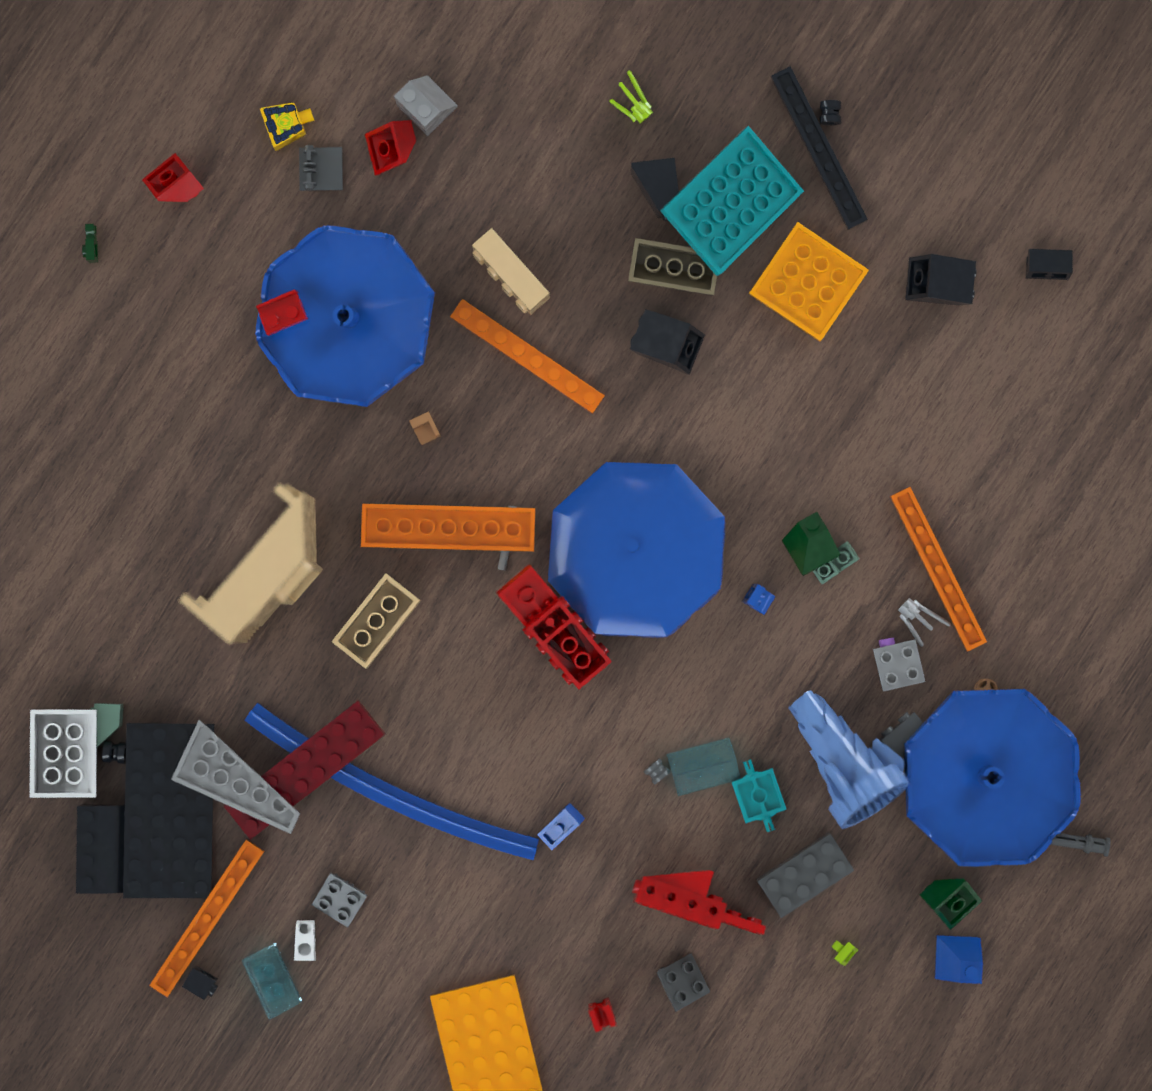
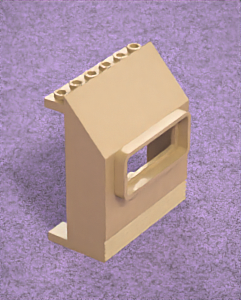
M279 484L274 491L287 501L290 507L209 600L202 595L195 600L185 593L179 600L228 643H248L250 636H253V633L259 630V626H263L281 603L293 605L323 570L317 564L315 498L303 491L301 493L288 484L285 486Z

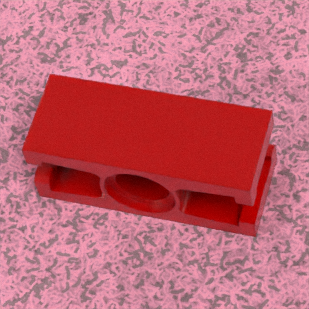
M609 997L603 999V1002L588 1004V1012L595 1033L602 1031L603 1027L610 1025L611 1028L616 1026V1018Z

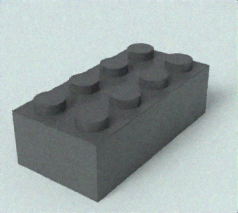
M827 832L756 880L779 916L783 918L853 872L854 869L832 835Z

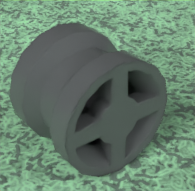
M658 758L643 772L652 778V783L655 785L671 771L662 765V760Z

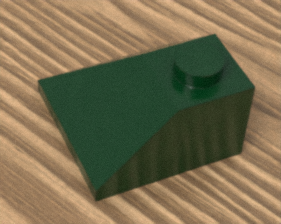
M818 512L799 521L782 539V543L802 576L841 556Z
M964 878L935 880L919 894L950 930L982 902L981 898Z

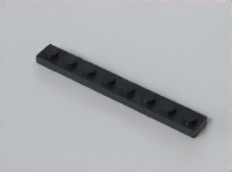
M791 66L771 75V79L847 230L867 221L868 219Z

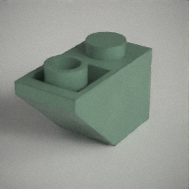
M94 703V708L91 707V710H97V747H100L104 741H107L123 726L124 704Z

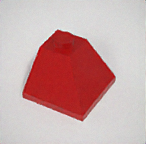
M411 120L391 121L365 134L375 176L406 163L416 143Z
M176 153L142 179L158 201L188 202L204 189Z

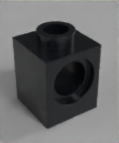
M195 966L182 987L205 1000L208 996L212 997L217 990L218 985L215 983L218 978Z

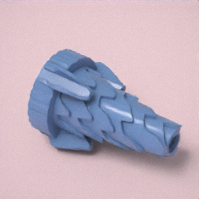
M809 690L788 707L799 723V730L811 747L810 753L817 762L819 772L828 785V792L833 801L829 811L842 829L852 827L871 817L906 790L909 784L908 778L903 772L905 763L902 757L887 745L881 743L878 738L873 741L872 749L870 747L867 748L857 733L854 734L843 717L841 715L837 716L824 698Z

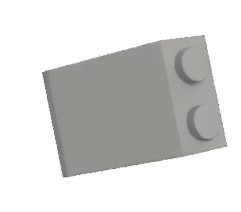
M428 75L410 80L394 96L397 106L427 136L458 107Z

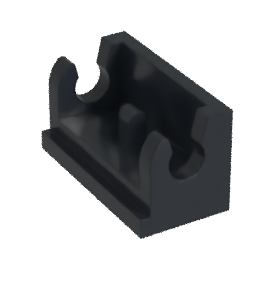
M1028 250V256L1026 257V279H1070L1073 273L1072 250Z

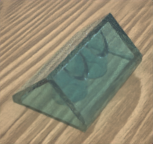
M729 737L667 754L678 796L741 779Z
M275 943L249 954L241 960L269 1020L302 1002Z

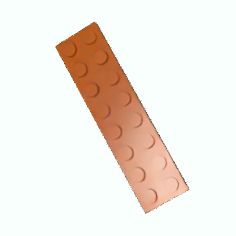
M362 504L361 547L534 552L536 509Z

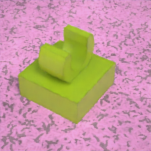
M836 940L831 946L838 952L835 959L843 966L858 951L850 942L844 946Z

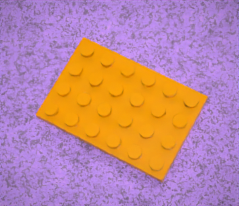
M515 975L430 995L453 1091H543Z

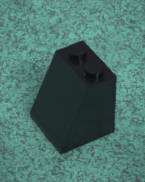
M675 158L631 163V175L657 218H663V221H668L660 210L679 193Z
M936 254L909 257L905 300L959 306L972 304L975 295L976 261Z
M645 309L644 314L639 319L637 332L631 339L630 350L640 356L690 375L705 334L689 323Z

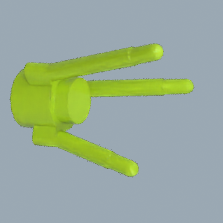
M628 71L627 74L641 101L638 102L626 86L619 82V86L634 104L631 108L633 113L613 99H610V103L630 117L633 122L637 120L641 124L653 112L650 110L651 105L647 102L632 72Z

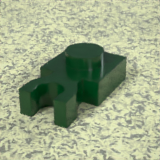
M85 224L86 239L85 245H82V255L89 263H98L97 226Z

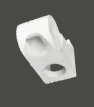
M297 920L294 961H316L315 920Z

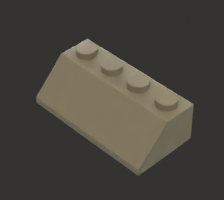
M635 238L629 282L714 296L717 276L692 247Z

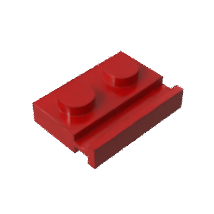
M295 289L256 305L264 330L268 336L308 320L301 299L298 296V291Z

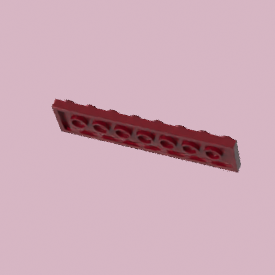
M358 700L261 777L287 802L294 806L382 738L385 733ZM224 805V808L250 840L270 825L233 807Z

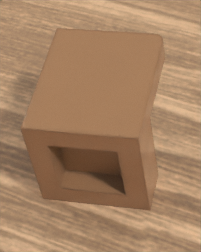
M429 411L409 421L421 445L441 437Z

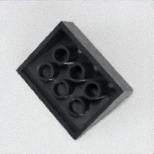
M81 804L77 806L76 894L123 893L125 805Z

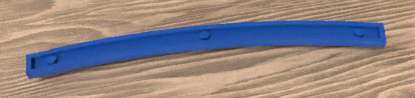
M259 703L255 705L244 720L290 753L309 739ZM348 763L330 777L363 796L428 826L498 851L534 860L539 841L538 838L506 830L436 805L387 783L351 763Z

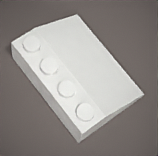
M30 710V798L96 797L97 710Z

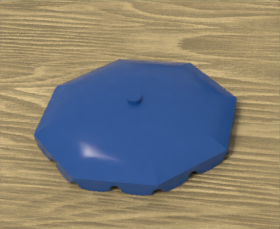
M322 226L304 237L294 249L288 250L270 264L263 279L262 303L295 289L298 291V296L301 299L308 320L268 336L258 312L256 340L267 358L278 369V373L297 397L368 407L424 364L435 292L394 235L338 226Z
M605 462L553 510L548 582L564 597L571 608L595 634L647 638L668 637L684 625L694 612L705 606L721 589L723 549L725 544V516L677 464Z
M1026 689L953 691L904 743L905 775L908 778L909 784L906 788V816L958 866L1030 864L1048 848L1053 838L1072 822L1079 811L1081 793L1080 781L1078 779L1080 757L1077 738Z

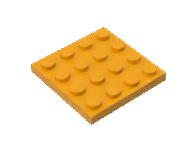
M797 222L749 294L821 342L869 270Z

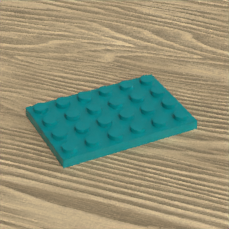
M747 126L660 211L713 273L719 276L804 190L753 130Z

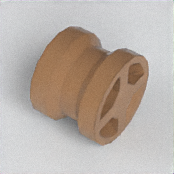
M981 679L975 684L974 690H998V687L993 680Z

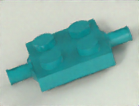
M751 759L744 761L743 764L747 774L743 778L731 782L744 821L749 823L755 820H763L766 832H770V828L773 831L775 828L771 817L778 812L787 810L773 768L755 771Z

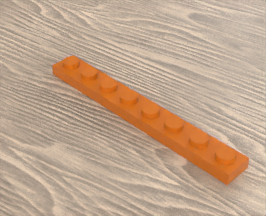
M462 299L451 314L450 318L590 413H594L605 397L598 390Z
M911 487L890 496L966 651L968 652L986 643L987 640Z
M248 839L245 840L149 986L166 997L170 995L265 852L263 849Z

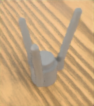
M909 598L898 609L901 613L899 617L905 622L918 644L923 647L924 643L908 617L911 620L916 617L929 630H933V627L919 614L920 610L947 626H951V623L921 605L916 599L913 601Z

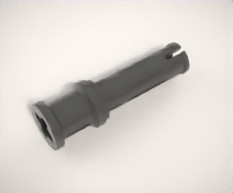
M1060 833L1053 838L1050 845L1081 849L1086 854L1093 852L1108 857L1111 839L1109 837L1105 839L1092 837L1091 834L1082 837Z

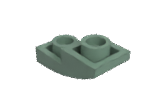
M848 541L838 547L841 556L813 571L821 584H824L860 559Z

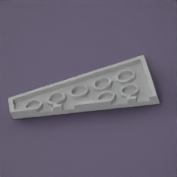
M201 720L198 721L171 780L291 834L300 813Z

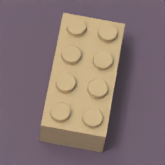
M492 228L472 245V254L480 265L485 263L488 267V274L494 281L498 279L501 281L502 290L509 297L513 295L517 299L515 301L516 305L524 314L528 312L532 315L550 299V293Z
M385 573L332 640V643L365 669H368L421 600Z

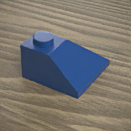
M937 935L935 979L958 983L982 984L983 959L981 938Z

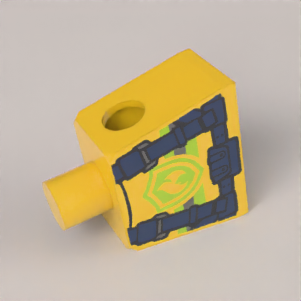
M295 103L260 108L275 151L305 136L303 124L314 121L310 108L298 112Z

